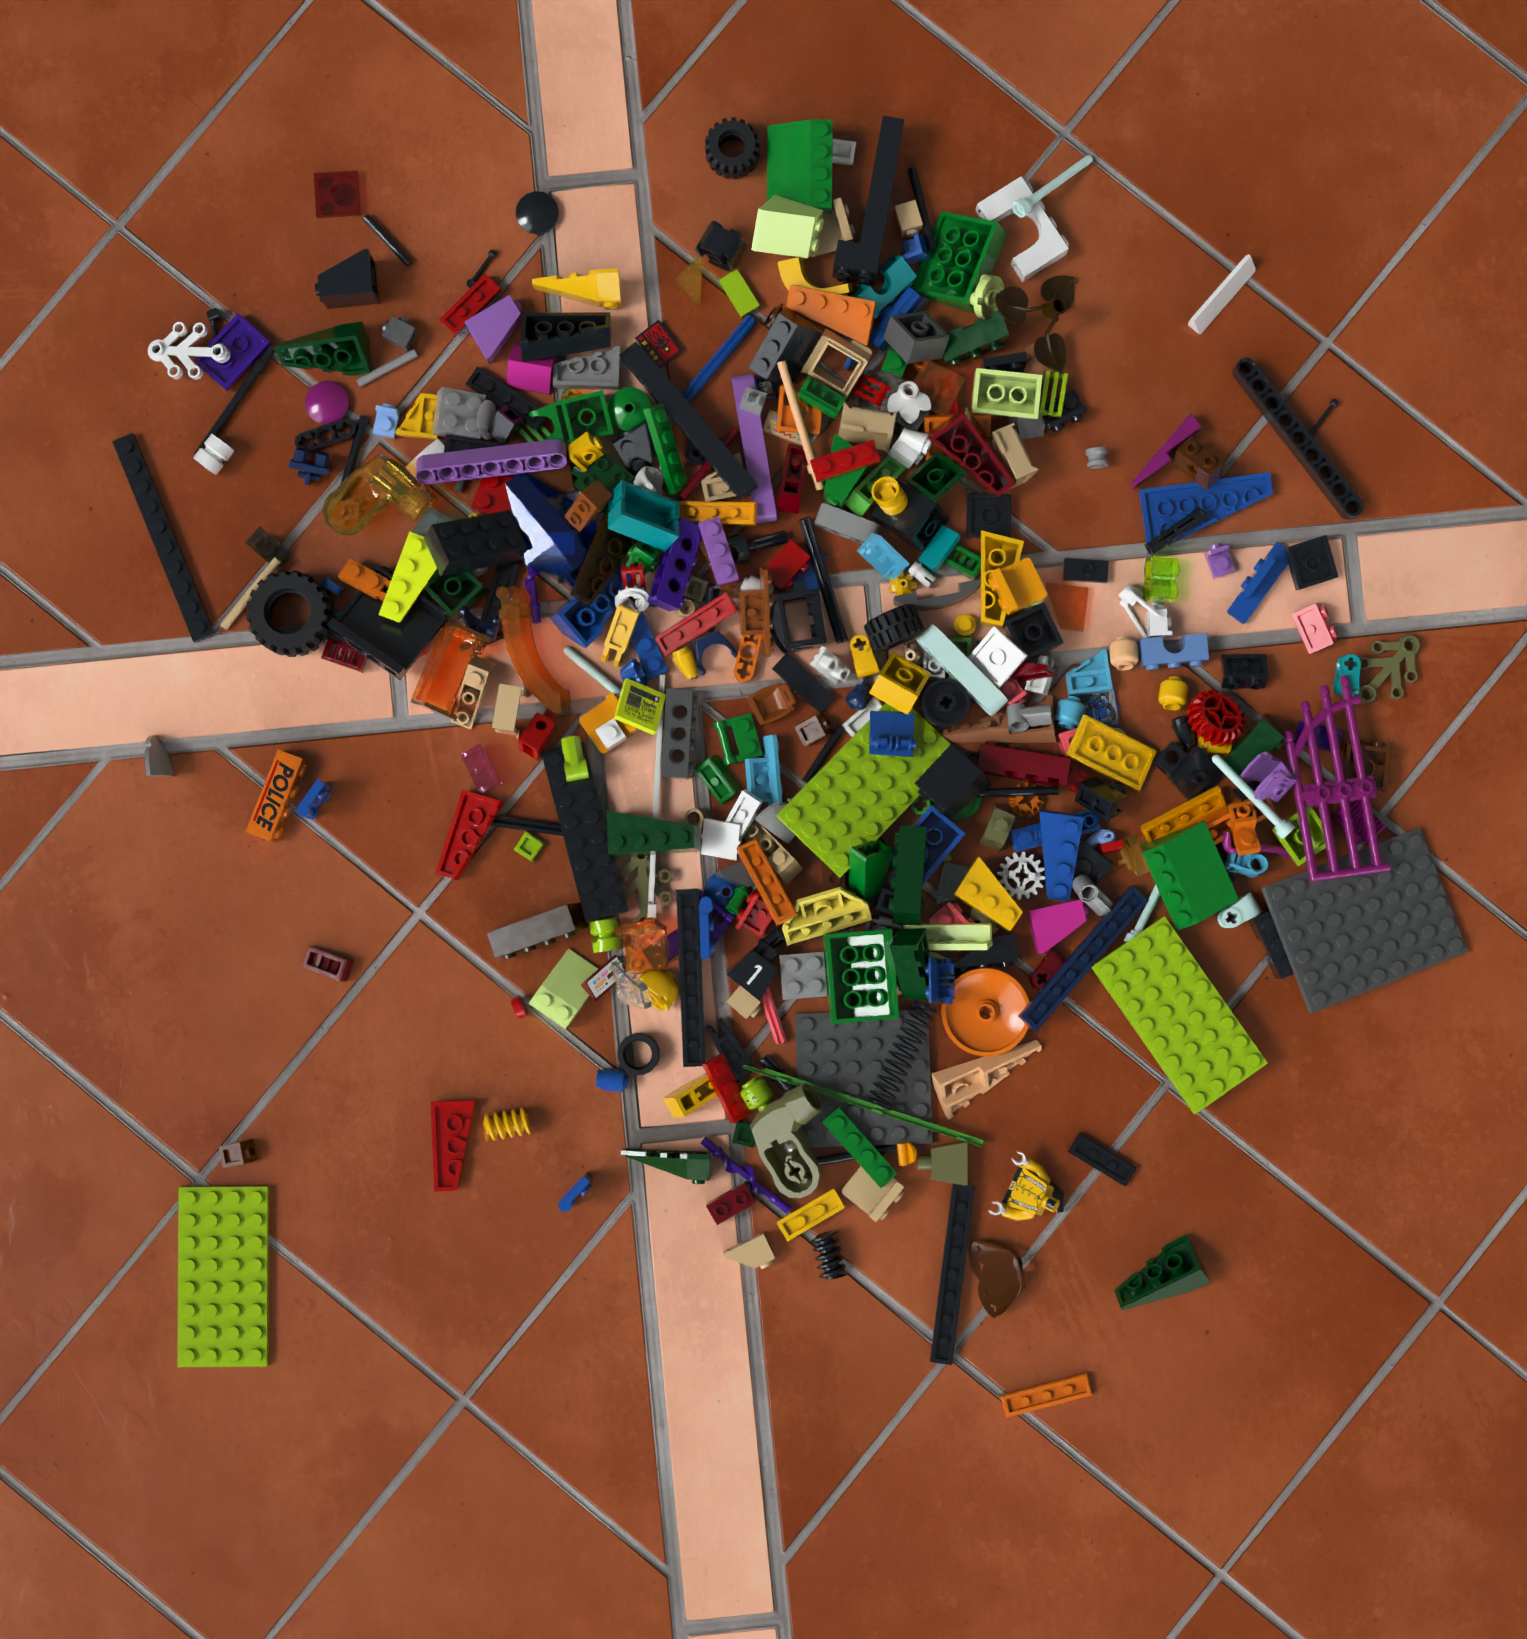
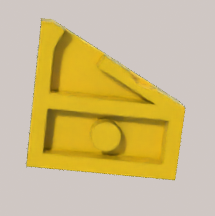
M420 393L415 401V405L406 414V418L400 428H397L396 436L431 440L439 438L437 435H432L437 395Z

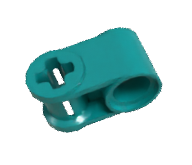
M1347 654L1339 657L1337 660L1333 683L1334 695L1343 696L1340 678L1345 675L1348 676L1350 681L1349 687H1351L1352 697L1358 695L1361 661L1358 656ZM1345 661H1349L1353 666L1348 668V666H1345Z

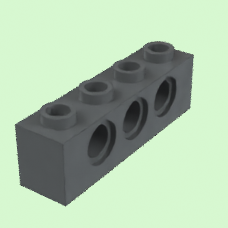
M666 688L662 778L688 780V776L693 775V762L689 761L690 753H694L695 740L691 739V731L696 730V718L692 717V710L697 709V696H693V690ZM678 707H684L687 709V715L683 718H678L675 716V710ZM677 729L685 730V738L676 740L673 737L674 731ZM679 750L685 754L681 762H675L672 759L675 751Z

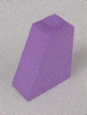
M510 295L464 321L489 364L494 361L522 321L520 312L523 309L518 300L513 301Z

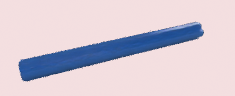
M747 315L682 391L681 394L688 403L691 402L756 325L757 321L753 316Z

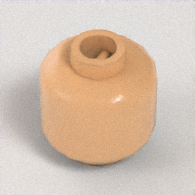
M1118 637L1116 641L1110 644V663L1117 670H1130L1139 661L1138 645L1134 640H1130L1129 637Z

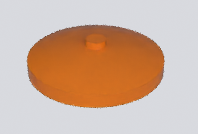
M992 967L975 968L958 976L952 982L955 983V986L948 987L955 988V999H953V1004H944L943 999L941 1009L942 1022L950 1039L962 1050L977 1056H996L1014 1048L1025 1036L1028 1026L1018 1015L1029 1004L1030 1000L1022 984L1011 974Z

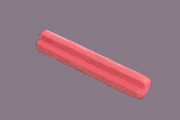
M768 986L761 1002L775 1044L779 1045L785 1043L787 1039Z

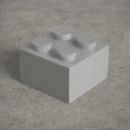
M442 387L437 391L432 435L446 437V434L480 439L481 434L478 429L477 415L480 405L485 401L486 395Z
M824 952L779 955L783 1000L827 996Z

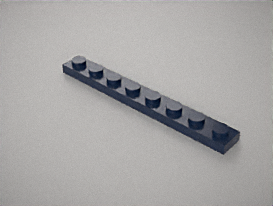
M1129 886L1111 907V911L1104 915L1018 1015L1032 1031H1037L1148 902L1134 886Z

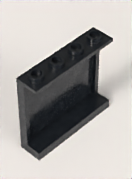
M375 563L374 572L391 581L393 577L392 571L385 566L380 567ZM385 587L382 592L387 593L388 589ZM359 590L336 619L332 617L327 626L329 632L392 676L401 680L444 626L448 618L446 611L439 603L433 604L428 600L427 595L421 592L404 619L399 623L379 615L383 604L382 600L375 599Z

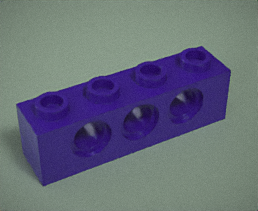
M684 518L677 520L679 521V537L666 551H662L647 600L648 603L669 612L678 610L684 603L685 596L683 595L685 588L690 583V572L697 561L696 552L703 541L698 525ZM682 541L685 543L686 549H683ZM676 561L679 563V570L675 566ZM669 582L673 584V591L669 587Z

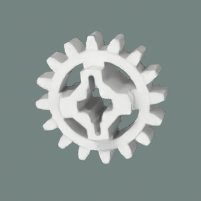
M1021 852L1020 857L1016 853H1012V860L1009 857H1005L1007 863L1006 865L999 864L1003 871L997 872V875L1002 876L999 882L1004 884L1006 891H1010L1009 895L1012 897L1014 894H1017V900H1020L1022 895L1029 899L1030 892L1037 895L1038 893L1035 888H1043V885L1039 882L1045 879V876L1040 875L1044 868L1037 866L1041 861L1037 860L1034 862V855L1031 854L1027 858L1025 852ZM1018 861L1017 868L1009 871L1010 865ZM1027 863L1033 867L1035 873L1030 872L1027 868ZM1022 869L1023 874L1026 875V878L1022 879V882L1020 883V879L1016 877V873H1019ZM1007 879H1011L1014 882L1015 889L1009 885ZM1035 881L1029 889L1024 890L1026 883Z

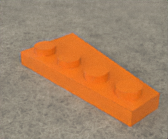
M790 285L786 307L866 346L869 345L877 301Z

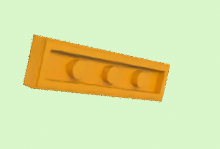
M676 501L679 502V518H684L697 525L698 522L718 516L722 525L757 524L758 503Z
M1216 786L1141 825L1140 829L1146 843L1181 830L1227 806L1222 791Z

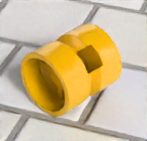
M879 478L872 486V497L885 514L897 515L905 510L908 503L907 495L894 478Z

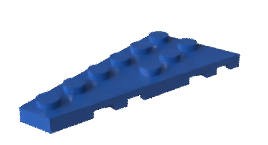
M1270 472L1222 478L1216 481L1208 490H1205L1196 482L1140 489L1138 492L1146 543L1160 535V531L1163 529L1167 530L1198 507L1204 511L1207 518L1175 539L1174 543L1271 496L1273 490Z

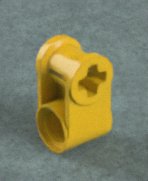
M864 635L854 636L850 641L849 649L857 678L860 679L879 673L868 638ZM856 640L865 643L862 651H859V648H854Z

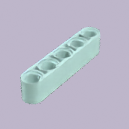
M931 624L916 639L918 644L955 681L960 682L966 688L968 695L990 716L993 717L1008 702L1004 694L935 625Z

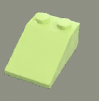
M568 948L529 1004L563 1028H568L590 996L581 985L598 968Z

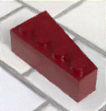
M967 407L930 431L928 438L930 441L941 447L948 456L953 457L960 463V466L966 471L971 472L978 481L996 496H1000L1016 485L1017 480L1010 466Z
M985 741V745L981 744L979 746L976 766L984 774L1062 788L1067 784L1071 758H1065L1059 754H1042L1041 751L1031 749L1029 751H1022L1020 747L1007 745V748L998 747V743Z

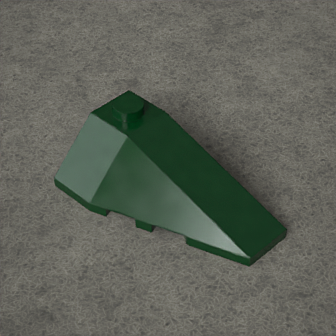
M363 322L341 324L275 345V350L282 366L302 369L312 367L322 369V372L328 373L332 370L342 372V375L348 376L371 372L369 338Z
M647 1149L621 1150L622 1156L681 1178L692 1180V1184H705V1180H710L711 1152Z

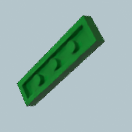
M655 404L643 409L668 493L674 494L686 487L688 484L664 404Z
M839 1106L822 1120L823 1124L880 1188L898 1174Z

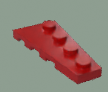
M462 789L435 874L459 880L504 802Z
M476 1099L430 1102L434 1192L458 1190Z

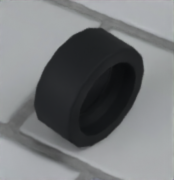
M634 1033L627 1036L620 1043L617 1050L618 1061L627 1073L644 1075L651 1072L657 1065L660 1058V1049L657 1042L651 1036L644 1033ZM642 1041L650 1046L652 1057L647 1065L635 1067L627 1061L626 1049L632 1042Z

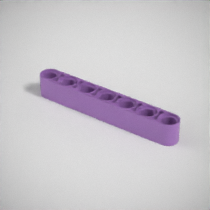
M753 373L732 376L746 470L758 485V488L750 494L751 501L758 503L757 524L777 521L761 418L759 415L739 409L745 388L749 387L756 390Z
M553 439L422 455L417 459L416 479L422 484H435L563 468L567 463V445L562 440Z

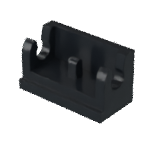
M1095 776L1079 782L1075 802L1108 822L1111 818L1117 817L1123 812L1117 808L1119 805L1126 803L1128 797Z

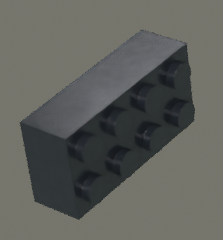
M510 510L432 524L424 538L441 576L516 562L520 560L527 548Z

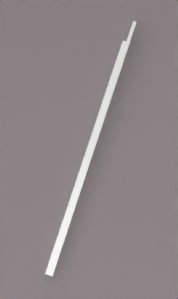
M660 675L659 692L665 694V675ZM664 705L656 739L653 819H658ZM650 855L647 923H656L657 905L653 904L656 855Z

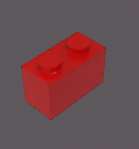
M792 540L765 567L768 569V572H771L772 585L780 592L784 589L788 591L793 586V581H796L794 577L799 572L803 574L811 565L808 563L811 557Z

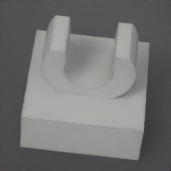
M746 387L739 409L760 416L767 393Z

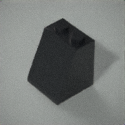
M369 249L359 251L318 275V283H315L316 296H319L320 302H323L327 309L379 304L376 263Z
M896 479L908 498L905 510L897 515H888L876 504L871 515L878 524L923 553L940 527L947 524L949 518L938 502H933L921 492Z
M952 745L914 783L919 789L917 793L925 801L930 799L935 803L933 805L935 810L941 815L946 813L949 817H952L991 786L983 771Z

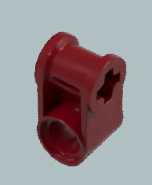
M1053 948L1031 973L1029 981L1035 989H1041L1066 961L1056 949ZM1037 975H1044L1045 977L1043 978V980L1045 981V983L1038 984Z

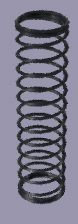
M913 999V1003H911V1006L920 1011L921 1013L925 1014L926 1016L912 1011H907V1013L923 1024L914 1022L909 1019H903V1021L911 1027H913L914 1029L918 1030L919 1032H916L905 1027H899L900 1030H902L903 1032H905L906 1034H908L916 1040L898 1034L896 1035V1037L899 1040L903 1041L912 1048L903 1046L898 1043H892L894 1047L901 1050L908 1056L891 1050L888 1051L889 1054H891L892 1056L899 1059L905 1064L887 1058L884 1059L887 1063L897 1068L901 1072L881 1066L882 1070H884L891 1076L895 1077L899 1081L877 1074L878 1078L885 1081L886 1083H888L896 1089L890 1088L877 1082H873V1084L876 1087L883 1090L890 1096L881 1094L873 1090H869L871 1094L881 1099L882 1101L869 1095H867L866 1100L889 1111H892L891 1109L893 1108V1105L880 1096L892 1100H897V1098L884 1088L896 1092L901 1091L897 1086L890 1083L886 1079L899 1084H904V1081L902 1079L892 1074L891 1072L903 1076H908L907 1072H905L898 1066L894 1065L893 1063L901 1065L903 1067L912 1068V1066L909 1063H907L906 1061H904L896 1055L902 1056L910 1060H916L914 1056H912L902 1048L914 1052H920L919 1049H917L915 1046L911 1045L904 1039L912 1041L917 1044H923V1042L920 1039L913 1036L907 1031L913 1032L921 1036H927L925 1032L915 1027L911 1023L928 1029L931 1028L930 1025H928L927 1023H925L924 1021H922L914 1015L923 1017L931 1021L935 1020L932 1016L922 1011L918 1007L929 1010L936 1014H938L939 1012L938 1009L917 999Z

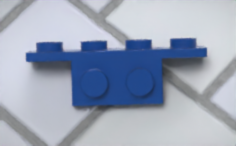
M1279 542L1274 544L1264 560L1262 558L1258 560L1253 567L1255 570L1254 574L1251 577L1247 576L1240 585L1243 589L1227 610V614L1241 624L1247 622L1288 564L1284 551L1285 546Z

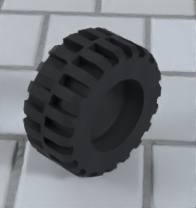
M282 570L277 575L274 573L267 575L268 579L266 581L261 579L257 583L258 589L256 591L252 589L250 593L252 599L247 601L246 608L249 609V613L246 614V620L250 623L249 629L260 644L276 654L296 657V655H307L308 651L317 650L321 642H326L328 639L326 635L329 632L327 623L332 617L335 619L332 610L334 604L329 598L327 590L311 576L292 570V572ZM298 594L304 597L310 605L309 620L298 632L292 634L282 633L272 623L271 614L273 607L283 596Z

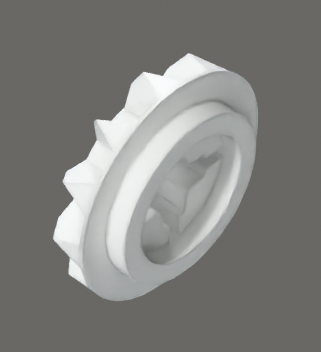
M626 585L624 590H618V594L615 596V606L617 608L619 604H623L643 612L649 606L647 602L649 593L645 591L644 587L638 588L635 585L633 588H629ZM630 596H633L635 603L629 599Z

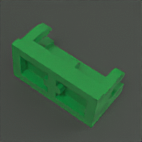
M810 376L807 377L797 395L798 399L832 419L836 418L846 400V397Z

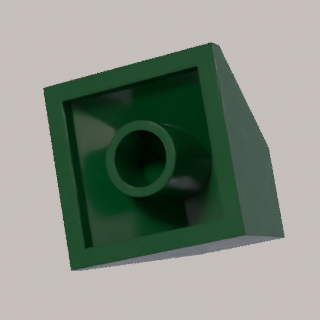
M936 451L906 479V482L936 503L967 472Z

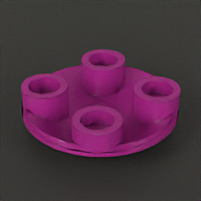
M323 381L315 384L308 391L305 407L307 413L314 421L321 424H329L341 420L345 416L349 407V399L346 391L339 384Z

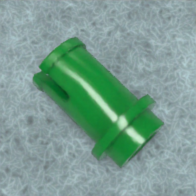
M742 885L735 888L734 895L726 906L727 910L732 914L738 915L745 900L749 897L750 890Z

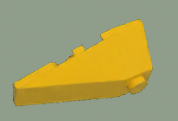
M618 268L589 270V275H580L577 272L570 273L564 279L557 275L532 279L534 290L597 307H604L606 310L617 309V306H622L621 280Z

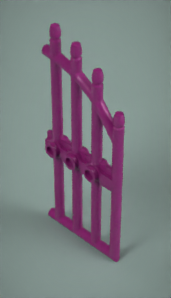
M1347 675L1340 678L1344 700L1332 704L1328 685L1320 686L1323 709L1312 719L1309 701L1301 702L1305 727L1297 742H1293L1294 735L1292 731L1285 732L1290 770L1298 779L1293 788L1310 882L1390 871L1389 862L1382 863L1370 799L1377 797L1376 783L1374 782L1373 775L1366 776L1354 705L1360 704L1361 699L1359 695L1352 697L1351 687H1349L1350 681ZM1344 708L1357 778L1345 779L1333 714ZM1324 720L1326 721L1336 781L1329 782L1323 781L1314 730ZM1307 742L1315 784L1302 785L1298 756ZM1349 801H1362L1373 863L1371 865L1360 866ZM1340 803L1351 863L1350 868L1339 869L1328 804ZM1319 806L1330 871L1317 872L1306 807Z

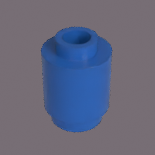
M604 1068L597 1071L596 1087L601 1088V1090L623 1092V1088H628L629 1075H625V1070Z

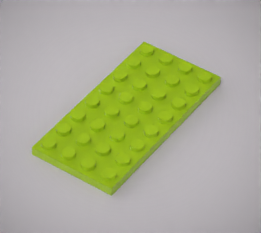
M887 703L878 710L903 713ZM913 708L909 712L914 714L913 739L916 740V747L913 748V757L869 754V720L776 815L839 878L850 868V848L870 841H876L919 796L917 793L919 789L914 783L951 745Z
M1165 916L1155 921L1091 967L1193 1114H1197L1268 1064Z
M180 1186L178 1202L177 1367H267L269 1365V1186Z

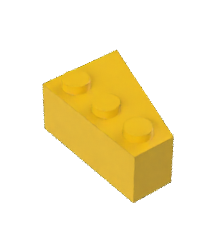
M980 857L975 859L952 894L1007 931L1012 930L1023 913Z

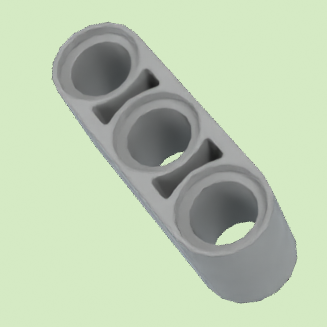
M824 503L821 504L814 521L816 527L859 544H863L871 533L878 534L881 527L875 522Z

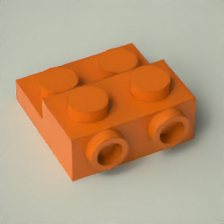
M792 383L797 397L801 388H797V384ZM780 386L776 431L798 433L785 388ZM797 398L808 434L820 435L822 412Z

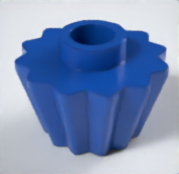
M636 658L631 659L620 669L623 682L628 678L647 686V671Z

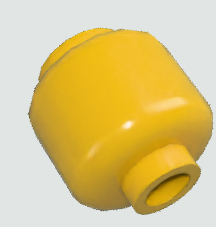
M1171 676L1169 679L1161 682L1158 701L1163 705L1164 709L1177 711L1186 705L1188 685L1180 677Z

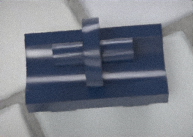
M298 447L293 458L289 461L288 468L303 470L298 471V477L305 478V485L310 486L312 480L320 481L321 475L318 474L328 475L329 472H332V465H329V453L317 452L314 462L308 460V449Z

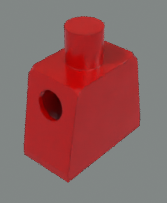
M549 706L543 715L537 712L518 739L519 750L538 761L541 752L544 751L556 731V723L554 721L559 712Z

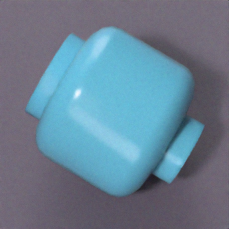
M1068 696L1067 699L1058 701L1054 715L1058 726L1069 730L1078 727L1086 711L1085 705L1080 703V698Z

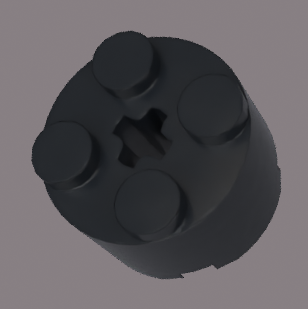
M711 221L695 250L702 258L706 255L709 258L708 262L717 268L725 271L731 269L733 271L746 249V243L740 239L742 235L736 230L730 229L728 231L720 223Z

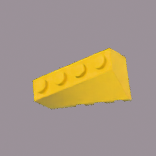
M981 530V619L979 625L991 628L996 626L1000 630L1003 627L1006 610L1003 611L998 603L999 596L996 590H992L988 582L989 574L997 568L1001 570L1018 562L1024 541Z

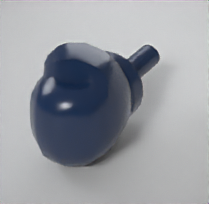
M870 676L864 677L862 684H857L854 689L848 692L846 702L849 708L854 710H864L867 708L870 692L867 684Z

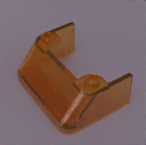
M446 622L437 637L417 683L411 703L449 719L456 720L458 717L456 714L460 707L456 696L463 682L467 666L473 657H476L478 654L482 655L486 647L484 642H490L491 638L460 623Z

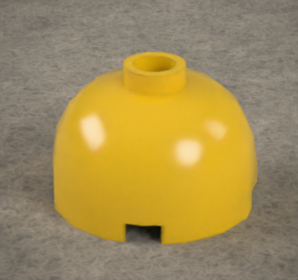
M650 969L645 971L634 983L637 991L641 988L644 992L642 997L660 1011L665 1008V1012H668L677 1000L679 993L675 982L676 977L668 970L664 972L660 969Z

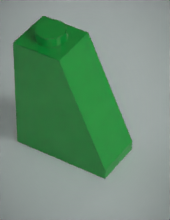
M880 839L850 848L849 888L858 897L867 899L879 894L895 850Z

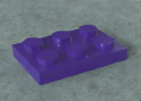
M237 313L206 346L212 348L216 344H223L230 350L229 360L225 363H218L212 357H196L193 361L221 387L228 391L253 365L256 359L265 352L271 343ZM221 349L217 351L216 355L220 354Z

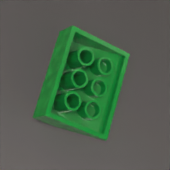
M810 119L767 126V201L774 195L821 209L823 210L822 214H832L833 119Z
M941 211L933 231L936 250L929 251L930 258L922 260L912 289L922 297L957 310L975 313L974 305L970 304V296L975 292L980 277L983 274H992L1007 233L998 222Z
M1205 820L1142 844L1144 859L1177 931L1197 924L1239 900Z
M892 929L823 934L830 1024L899 1019L896 972L890 950V945L893 941Z

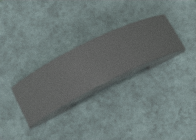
M981 579L959 583L957 593L917 601L916 592L894 596L893 602L897 607L905 604H914L917 611L946 608L974 594L981 586Z

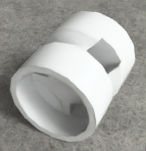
M211 433L204 443L205 449L200 448L193 458L210 472L217 475L223 467V460L228 461L235 451Z

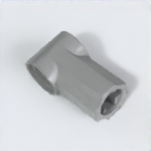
M1015 703L1007 707L1008 727L1012 732L1020 733L1027 730L1030 726L1052 724L1050 704L1026 707L1024 704Z
M1080 875L1074 879L1072 883L1074 891L1098 916L1106 915L1111 911L1112 901L1087 875Z

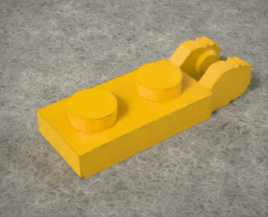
M623 604L618 605L604 643L605 648L601 661L607 662L611 650L614 649L618 652L613 666L617 668L620 666L640 611Z

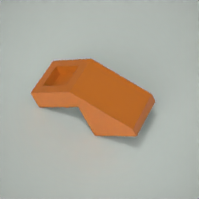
M1251 801L1230 804L1231 834L1238 856L1259 853L1261 846L1255 831L1257 817Z

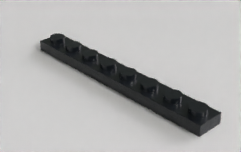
M676 889L683 1067H697L705 1063L699 889Z
M952 1183L929 1360L933 1363L948 1365L953 1363L975 1191L974 1185Z

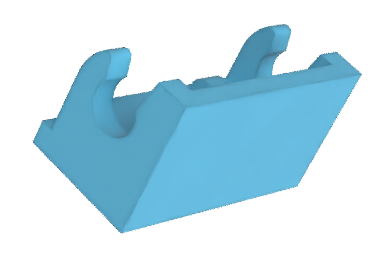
M871 533L857 550L887 580L890 577L895 580L909 566V563L882 536Z

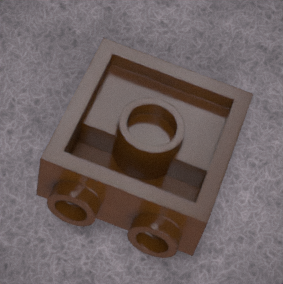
M1351 739L1349 743H1343L1342 765L1345 779L1357 778ZM1360 740L1366 776L1373 775L1376 791L1386 792L1392 748H1386L1385 743L1372 742L1371 746L1363 745V741Z

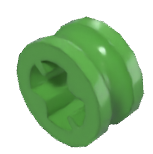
M919 795L910 805V808L916 815H923L931 805L929 799L927 801L924 800L923 803L926 802L927 806L922 811H918V807L915 808L914 803H917L919 799H923Z

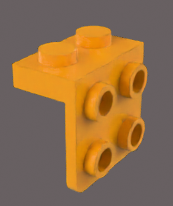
M1024 558L1001 570L997 568L989 574L988 582L992 590H996L999 596L998 603L1003 611L1006 610L1007 615L1038 602L1047 596V592L1030 558Z
M613 692L605 696L606 700L579 718L580 724L602 754L607 753L608 749L595 730L614 718L620 695L615 696ZM615 719L626 738L639 731L638 728Z

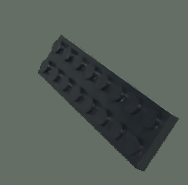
M583 741L581 746L583 757L586 759L589 778L567 782L562 747L541 752L585 922H590L628 912L629 909L615 856L608 855L607 827Z

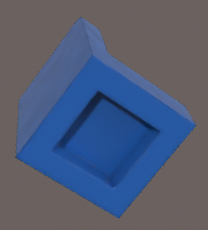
M918 232L913 234V239L902 242L905 255H902V257L910 265L930 258L925 237Z

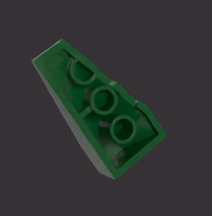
M1187 1234L1166 1244L1156 1258H1150L1146 1262L1147 1265L1139 1273H1133L1114 1290L1122 1310L1188 1293L1210 1283L1206 1269Z

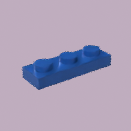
M641 611L631 641L641 664L647 671L648 680H651L669 671L645 616Z

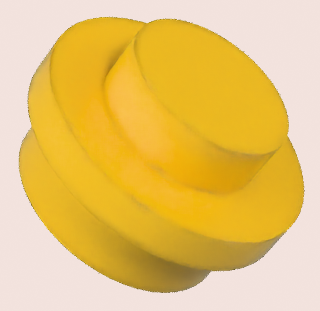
M961 614L954 621V630L961 636H968L975 630V620L968 614Z

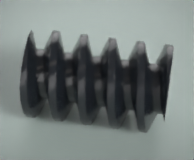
M837 1230L817 1234L811 1240V1243L818 1244L813 1249V1252H820V1255L815 1260L822 1261V1264L817 1266V1269L824 1270V1273L820 1274L819 1278L830 1280L847 1275V1273L841 1272L846 1268L845 1264L839 1263L843 1260V1255H837L841 1251V1247L834 1246L839 1242V1238L832 1237L837 1233Z

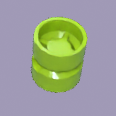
M617 918L589 922L590 933L595 937L592 940L593 953L622 949L620 936L616 935V932L619 931Z

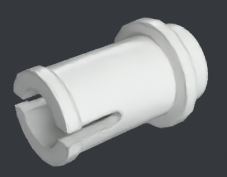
M915 561L908 570L909 576H914L928 588L931 583L925 577L932 582L936 577L922 567L921 562Z

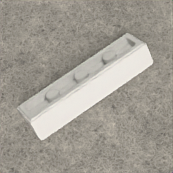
M1249 254L1241 260L1188 322V326L1198 334H1201L1255 273L1256 269Z

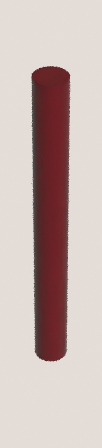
M732 427L721 442L728 448L739 434V431ZM705 461L679 494L685 501L712 468L707 461Z

